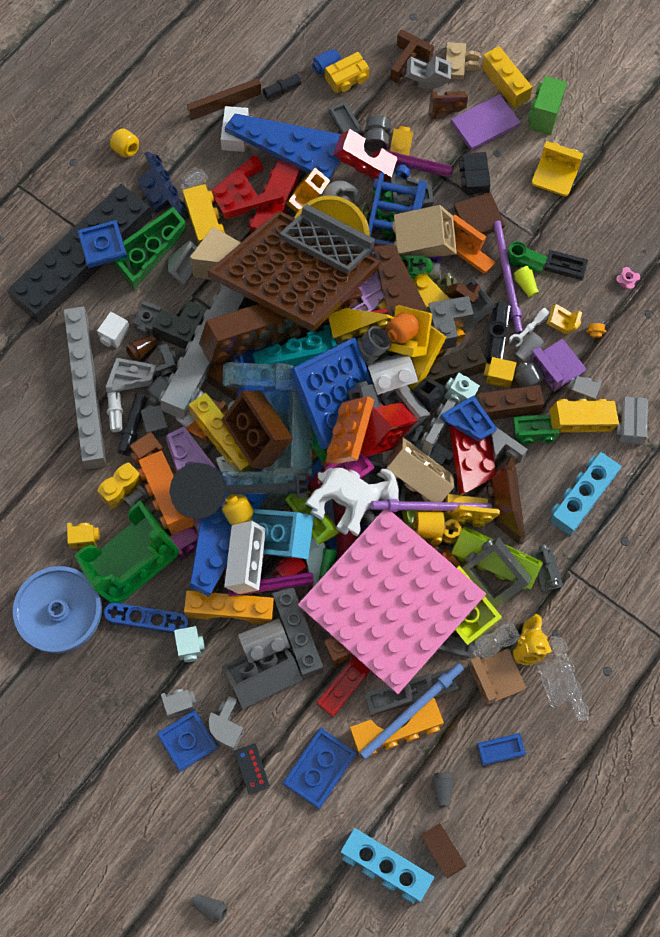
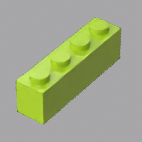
M464 526L452 554L456 555V559L466 562L464 559L474 551L477 554L482 550L481 546L489 539L494 541V539ZM506 545L532 577L530 583L523 588L531 590L543 561ZM495 551L475 565L479 570H489L495 573V576L501 580L508 579L513 581L517 578Z

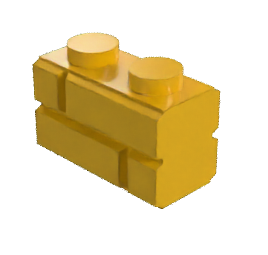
M359 52L325 68V79L331 85L335 94L341 91L346 92L351 86L357 83L362 84L369 78V66Z

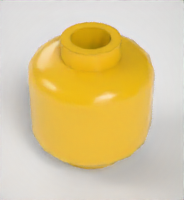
M123 128L113 133L110 139V147L121 157L128 158L137 153L139 140L136 135Z
M230 494L225 498V502L222 505V511L230 525L252 520L254 509L245 495Z

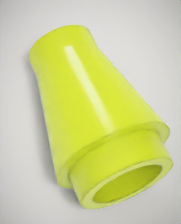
M525 266L514 273V280L527 294L528 298L539 293L532 269L530 270L528 266Z

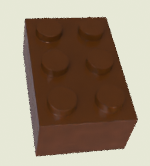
M261 390L242 391L221 419L252 469L271 467L293 440V437Z

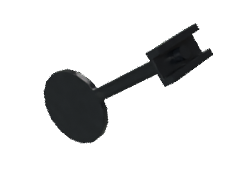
M196 462L187 464L176 472L171 480L169 493L172 504L178 512L188 518L202 519L210 517L220 509L226 494L288 492L289 494H297V498H309L311 494L305 493V491H308V484L304 483V481H311V476H296V481H288V483L225 485L224 479L218 470L208 464Z

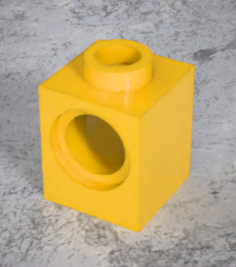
M492 357L491 364L486 363L484 375L487 376L486 384L510 389L516 362Z

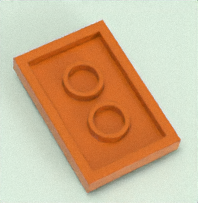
M366 396L342 402L338 410L339 415L333 428V436L327 449L325 462L334 465L358 460L374 399Z

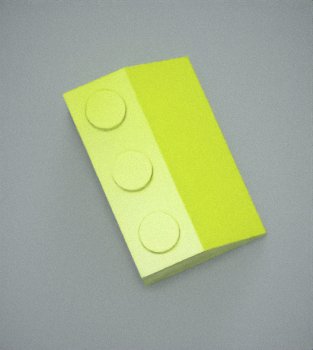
M458 566L457 569L469 578V576L464 572V570L460 566ZM484 596L455 630L465 643L469 645L501 621L502 616Z

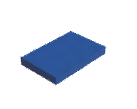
M320 727L282 785L320 810L357 755V752Z

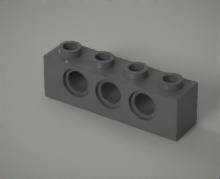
M286 588L272 593L275 607L302 679L305 680L323 673L321 659L302 609L298 606L299 601L294 588Z

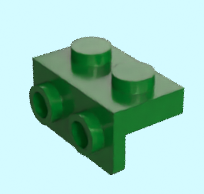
M550 415L513 418L515 441L523 445H530L534 442L549 444L557 441L559 437V429H552Z

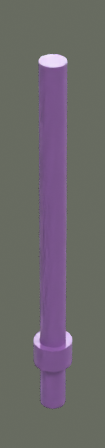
M495 221L493 226L510 305L509 316L513 320L515 334H520L523 332L520 319L522 317L521 308H518L501 221Z
M387 499L386 501H371L370 508L372 510H388V512H397L398 510L452 511L458 505L492 509V504L408 502Z

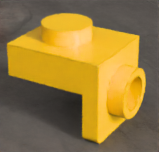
M404 126L394 129L390 151L409 155L414 132H410V128Z
M555 304L551 307L546 324L564 334H568L580 327L582 312L576 311L571 313Z

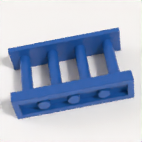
M380 172L379 179L375 178L373 190L376 193L368 225L370 237H372L373 227L393 231L392 222L375 219L377 209L399 213L422 209L427 181L419 180L418 186H414V188L383 182L384 173ZM386 190L411 195L412 198H415L414 205L405 206L379 201L381 191ZM375 239L374 246L378 244L389 245L394 244V242Z

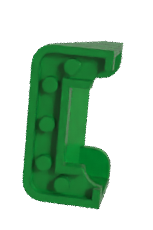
M140 500L127 513L129 520L132 522L101 549L94 545H88L74 555L91 587L110 603H122L172 562L179 553V549L147 506Z

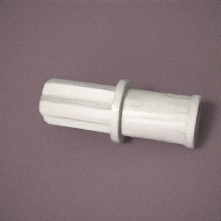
M116 392L107 393L109 408L107 409V414L109 415L112 432H120L123 429V409L121 408L120 392H117V396Z

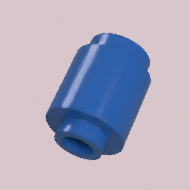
M329 49L313 58L312 67L316 73L324 75L325 68L340 61L341 57L337 50Z

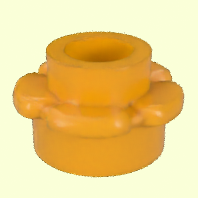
M590 323L586 332L592 338H601L602 334L606 333V330H604L605 325Z

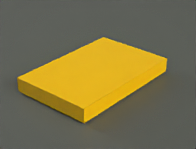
M433 326L430 328L427 355L410 357L418 382L407 385L412 390L427 376L446 339V336Z

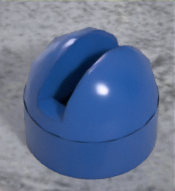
M402 164L397 166L394 173H396L397 177L407 179L410 176V169Z

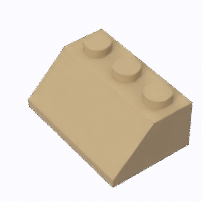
M405 438L400 440L387 462V469L395 475L396 479L400 478L406 482L405 486L408 489L422 494V498L426 502H442L454 488L453 474Z

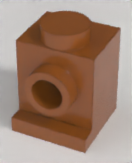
M151 432L130 445L132 451L130 456L136 465L139 464L138 460L161 450L164 454L163 447Z

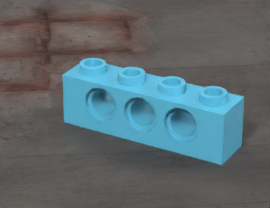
M602 452L597 457L592 456L586 465L588 467L587 471L579 473L574 481L577 484L573 489L569 487L562 496L565 500L561 505L557 503L550 512L553 515L550 522L569 536L574 533L622 467ZM591 474L599 475L601 480L593 479ZM579 490H586L589 495L583 496ZM572 505L577 509V511L571 512L568 510L567 506Z
M356 828L353 829L340 852L344 856L342 858L344 862L352 867L355 864L363 868L362 873L372 879L376 876L383 880L382 885L393 892L396 888L403 893L402 898L412 904L415 901L421 902L434 879L433 875ZM361 850H370L373 855L370 861H363L359 856ZM383 861H388L392 865V871L388 874L382 873L379 869V864ZM401 874H409L412 878V884L403 886L399 881Z

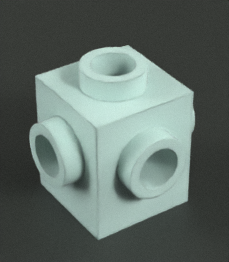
M458 373L454 379L450 377L444 388L447 391L444 394V398L447 400L451 398L456 401L455 405H458L473 395L475 396L479 385L471 381L467 376Z

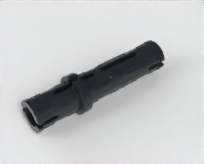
M135 394L125 428L121 431L122 438L117 449L119 454L123 451L121 455H130V445L133 444L138 436L137 429L142 417L141 410L144 409L148 400L145 396L142 399L143 395Z

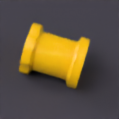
M450 519L444 522L442 540L447 544L456 543L461 533V526L458 521ZM449 529H452V530H453V534H452V535H451V534H448V533H449Z

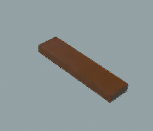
M256 78L187 104L190 120L224 109L225 106H232L261 95V83Z

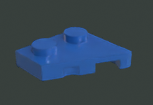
M474 395L442 413L440 416L442 421L478 442L497 431L496 426Z

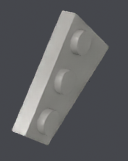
M451 398L447 400L445 405H440L437 412L438 418H433L429 426L430 433L425 432L421 440V444H423L422 452L428 456L447 425L446 422L440 419L441 414L453 408L456 404V401Z

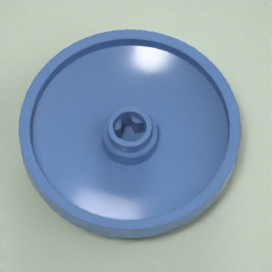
M65 566L48 567L31 575L18 590L13 604V619L21 637L33 648L53 654L69 652L86 643L96 631L102 614L100 595L91 587L85 574Z

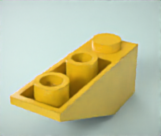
M345 308L332 313L329 316V322L333 338L344 342L357 336H363L373 326L386 329L388 328V322L394 317L388 314Z

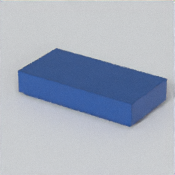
M520 733L476 744L482 766L526 756Z

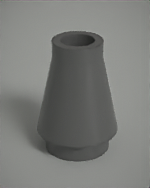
M434 773L432 781L437 805H450L454 784L452 773Z
M199 893L192 902V907L196 908L212 923L217 922L220 924L228 911V906L224 905V901L202 896Z

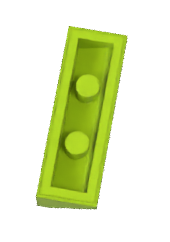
M290 494L285 499L294 512L312 515L311 511L313 508L305 505L308 498H297V494ZM326 512L322 520L314 516L312 537L318 544L327 541L340 532L336 529V525Z

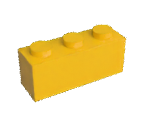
M498 46L485 53L481 68L510 105L515 109L529 101L532 91L531 84L501 47Z
M206 184L184 189V201L198 245L212 227L225 233L223 225L218 224L217 219H220L218 209L212 206V202H214L212 191L207 190Z
M561 399L556 401L549 409L552 429H559L560 433L611 432L619 425L615 401H607L606 399L568 401L567 399Z

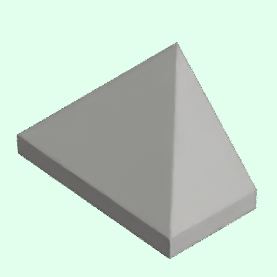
M188 241L168 257V272L181 285H185L193 272L190 256L197 246L191 241Z

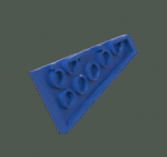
M234 113L225 126L226 133L308 174L316 168L330 180L341 164V161L333 156L341 134Z
M218 470L224 479L225 485H246ZM263 493L242 494L248 498L253 509H259L266 497ZM222 505L210 517L200 519L189 585L190 588L207 597L212 593L228 561L232 525L226 519L222 511Z

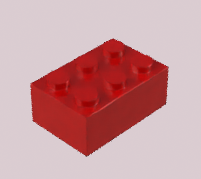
M391 403L377 408L372 407L360 453L364 457L392 450L418 422V419L402 403Z

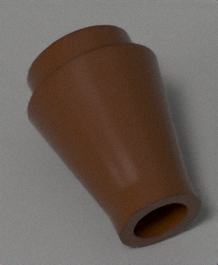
M150 334L149 336L129 342V345L126 346V351L132 360H140L157 345V340Z

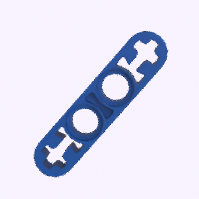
M121 603L108 604L104 610L107 621L115 625L175 634L174 630H178L175 624L168 623L169 627H166L167 617L169 616L171 622H177L178 619H181L184 625H180L179 629L189 627L187 617L182 613ZM117 609L118 613L125 614V610H127L126 621H123L124 617L121 615H116L115 618H112L109 613ZM133 612H140L142 614L141 620L139 622H132L130 615ZM155 615L163 617V623L159 626L151 623V619Z

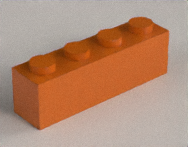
M162 450L138 460L141 466L138 472L142 481L147 480L148 482L145 487L149 497L154 496L155 500L152 501L157 513L161 512L163 515L159 519L164 530L168 528L171 535H175L195 526L193 518L184 516L172 504L169 491L174 475Z

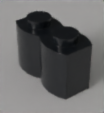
M486 152L463 154L462 160H459V172H463L464 176L461 177V188L465 189L466 195L489 193L491 184Z

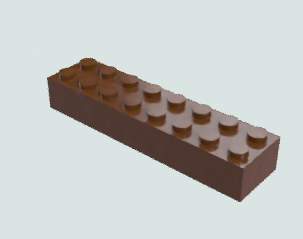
M358 288L334 312L358 306L363 295L361 290ZM257 304L206 320L199 345L211 364L217 361L223 362L235 355L241 356L253 349L259 350L269 344H278L287 338H296L302 333L310 332V330ZM329 317L318 328L329 325Z

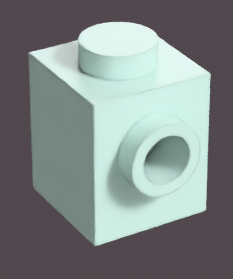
M196 626L174 630L180 661L193 662L197 660V657H202L201 650L205 649L203 636H198Z

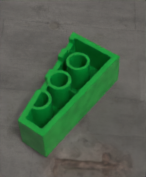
M172 207L123 241L127 258L112 261L111 263L133 290L141 284L186 232L185 220Z

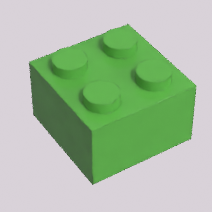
M545 76L543 83H538L536 95L532 100L528 121H531L529 129L548 135L552 134L564 97L566 81Z

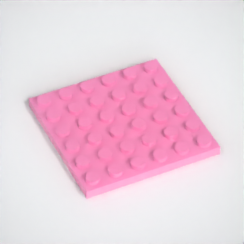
M383 510L301 600L298 606L396 694H399L484 598L486 593L394 513Z

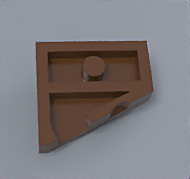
M436 91L431 92L428 111L431 120L464 110L467 107L468 101L466 92L446 91L445 95H438Z

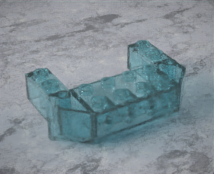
M234 362L223 365V386L264 388L265 397L293 437V440L271 467L262 468V472H221L225 485L288 483V481H296V476H310L312 474L313 428L289 371L294 365ZM288 492L246 493L261 495H291Z

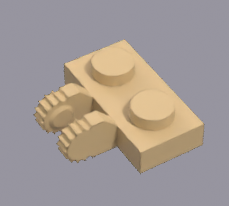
M447 42L446 61L452 63L451 79L464 80V71L479 70L480 63L476 62L480 60V53L478 51L466 52V43Z

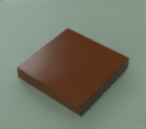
M491 192L454 203L457 216L483 235L494 232L493 222L501 221L502 229L505 227Z

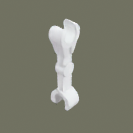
M543 308L537 314L534 321L528 324L521 334H513L510 337L509 344L513 340H518L519 343L515 346V349H519L523 338L528 333H531L536 326L545 322L550 312Z

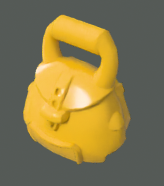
M538 614L524 622L522 634L516 640L518 643L513 650V657L517 664H536L552 652L547 636L542 633V618Z

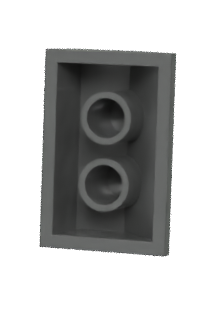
M288 648L250 664L247 657L244 656L222 667L242 709L252 706L256 702L273 696L276 692L291 687L303 680Z

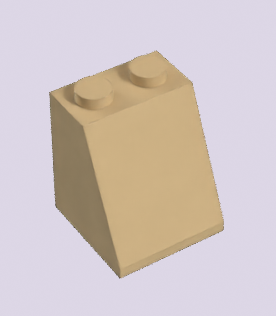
M441 205L394 214L393 231L396 234L394 246L400 256L434 257L457 254L453 215Z
M212 227L190 256L193 276L210 279L208 278V271L241 242Z

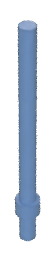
M457 663L449 672L443 673L437 679V683L360 752V755L366 760L443 688L447 689L453 683L452 680L464 670L462 665Z

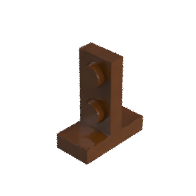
M401 29L397 34V47L404 51L391 68L390 80L397 83L401 77H405L407 60L410 57L416 59L419 57L427 62L431 61L434 46Z

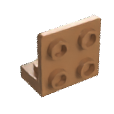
M509 649L481 660L479 657H476L469 662L468 666L486 706L526 689V685Z

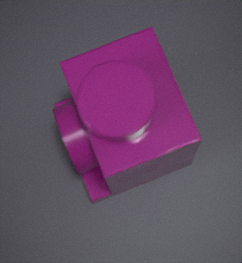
M193 527L170 536L179 549L178 557L181 561L185 559L184 554L193 553L196 549L198 533Z

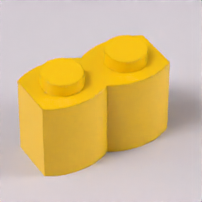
M126 463L116 470L113 477L103 481L97 491L101 500L110 509H113L123 502L122 498L124 496L126 497V495L131 494L136 489L135 486L137 484L141 485L142 480L139 472L130 463Z

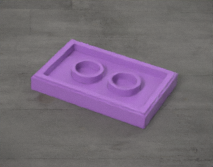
M500 94L451 119V124L471 151L519 127L521 123Z

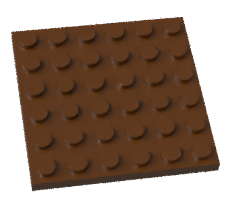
M278 211L208 271V278L314 332L378 269L381 261L367 255L349 274H346L279 239V233L292 223L295 218ZM303 222L299 224L300 227H309V225ZM322 232L316 233L317 236H326V234ZM298 233L288 234L291 237H299ZM302 233L303 237L312 236V233ZM333 241L334 245H344L340 241ZM315 242L305 243L309 246H316ZM319 242L320 246L329 245V242ZM350 250L351 254L361 253L357 250ZM332 251L322 252L326 255H333ZM336 251L337 255L347 254L346 251ZM349 260L340 261L347 266L350 264Z

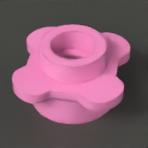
M624 267L621 275L617 276L616 281L623 288L633 289L635 282L640 280V274L632 272L629 267Z

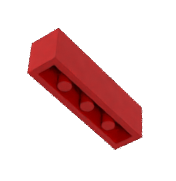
M277 161L276 166L271 168L269 174L270 181L265 183L262 193L277 186L285 202L281 204L273 202L268 204L269 207L263 209L260 206L256 207L255 210L257 212L255 216H251L249 221L251 234L276 212L280 211L286 214L288 209L286 202L298 185L300 169L281 161Z

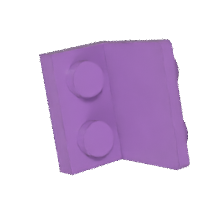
M563 339L544 351L540 347L532 351L529 360L539 366L545 375V382L553 392L571 382L572 378L575 379L586 372L585 366Z

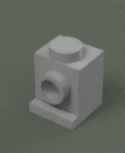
M577 376L576 379L572 378L568 390H571L569 398L576 401L580 399L595 401L602 380L598 379L596 383L584 376Z
M178 689L172 691L170 696H166L165 693L161 694L169 719L192 712L194 710L193 704L197 703L193 690L188 692V690Z

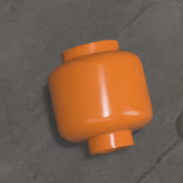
M402 312L388 322L387 334L393 342L397 341L404 344L418 334L419 322L411 313Z

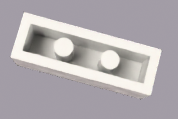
M253 521L232 525L224 587L238 594L259 590L266 528Z

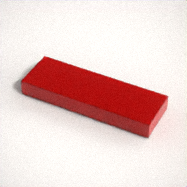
M354 656L316 702V705L334 718L371 670Z

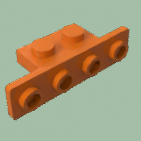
M454 215L453 222L457 255L483 274H486L495 265L494 260L481 252L487 237L457 215Z

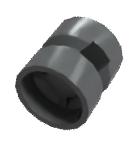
M379 115L367 118L366 133L364 135V138H366L364 142L365 149L371 152H376L381 148L384 150L388 149L391 125L388 118Z
M377 326L368 329L356 341L365 365H371L391 345V340L386 331Z

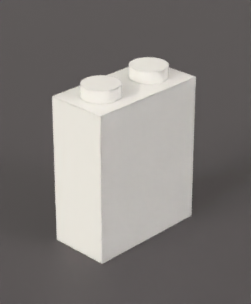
M396 354L367 365L377 395L418 382L412 360L407 355Z

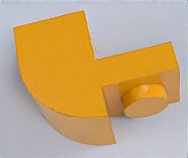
M314 168L293 191L286 204L297 213L303 205L317 198L330 180L318 169Z

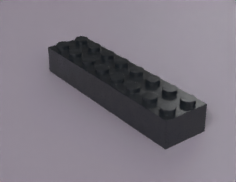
M120 184L7 289L11 300L41 325L104 265L87 267L77 231L117 220L122 241H125L141 230L152 219L150 206L123 184Z

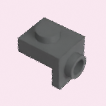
M166 343L159 346L165 364L155 368L157 378L159 376L165 377L166 375L170 377L172 373L175 374L177 371L175 361H177L176 354L173 349L169 350Z

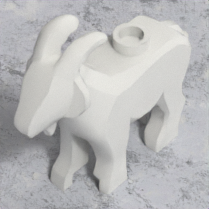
M329 468L324 473H318V479L323 484L306 500L305 505L312 507L311 514L320 520L323 519L325 514L324 505L329 500L333 499L338 504L345 506V513L336 529L345 535L350 530L352 534L358 536L361 518L370 509L371 501H378L379 499L381 501H386L387 499H397L399 501L398 486L395 475L388 469H381L380 473L377 474L385 480L384 482L367 484L353 470Z

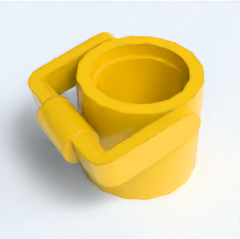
M417 510L414 515L413 531L421 538L426 539V542L438 546L442 543L444 533L443 512Z

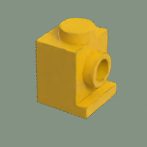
M67 523V537L70 549H82L88 545L97 547L96 540H100L99 527L94 528L89 523H80L77 526Z

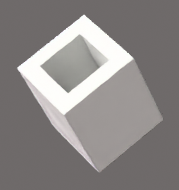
M110 312L97 332L100 341L104 345L118 348L130 331L127 320Z

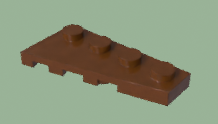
M394 244L374 247V257L381 261L377 271L385 307L388 311L387 314L394 317L395 308L399 305L429 313Z

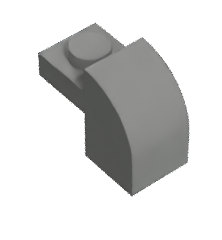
M437 56L428 63L410 57L407 60L406 77L418 81L419 88H439L451 79L452 63Z
M229 696L227 701H222L218 709L219 716L211 712L209 728L217 743L235 751L244 734V728L230 721L238 706V701Z

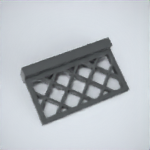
M308 204L302 208V214L279 233V239L346 274H349L367 255L372 256L375 239ZM303 222L309 225V227H300L299 224ZM322 232L326 234V236H317L316 233ZM298 233L299 237H291L288 234ZM302 233H312V236L303 237ZM333 241H340L344 245H334ZM315 242L316 246H309L305 243ZM319 242H329V245L320 246ZM350 250H357L361 253L351 254ZM332 251L333 255H326L322 252ZM336 251H346L347 254L337 255ZM349 260L350 264L347 266L340 261Z

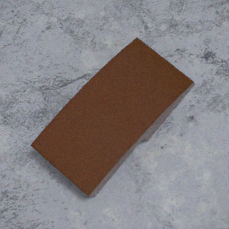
M440 823L421 835L447 879L466 867L465 862Z

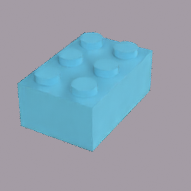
M254 509L251 521L266 528L263 555L301 559L309 558L313 515Z

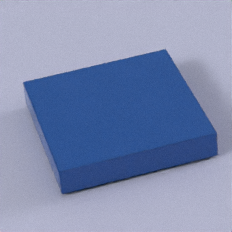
M117 220L77 231L88 268L127 258Z
M195 710L157 733L180 773L218 749V746Z

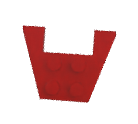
M256 154L211 190L215 202L226 219L249 213L250 209L260 206L263 209L269 207L268 204L273 202L278 204L285 202L277 186L260 195H257L247 178L264 170Z

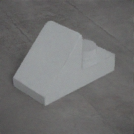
M498 428L495 433L489 436L494 462L503 451L506 452L505 454L509 458L515 456V460L519 462L525 457L528 449Z

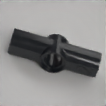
M504 302L494 303L496 307L492 309L485 352V359L489 364H491L492 357L503 359L510 306ZM498 331L502 335H495L493 332Z

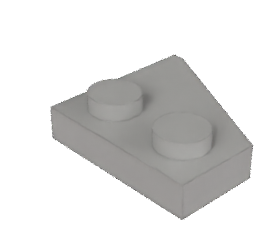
M116 358L106 385V392L111 393L151 386L156 373V365Z

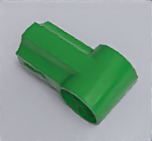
M520 241L511 243L507 252L511 266H528L530 270L532 269V271L540 274L547 260V256L527 249L526 245Z

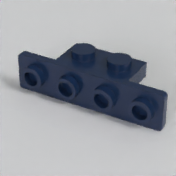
M145 152L144 155L151 169L137 181L154 212L158 213L170 203L182 218L187 219L189 217L186 211L187 206L180 200L177 188L172 185L170 174L162 166V159L157 154Z

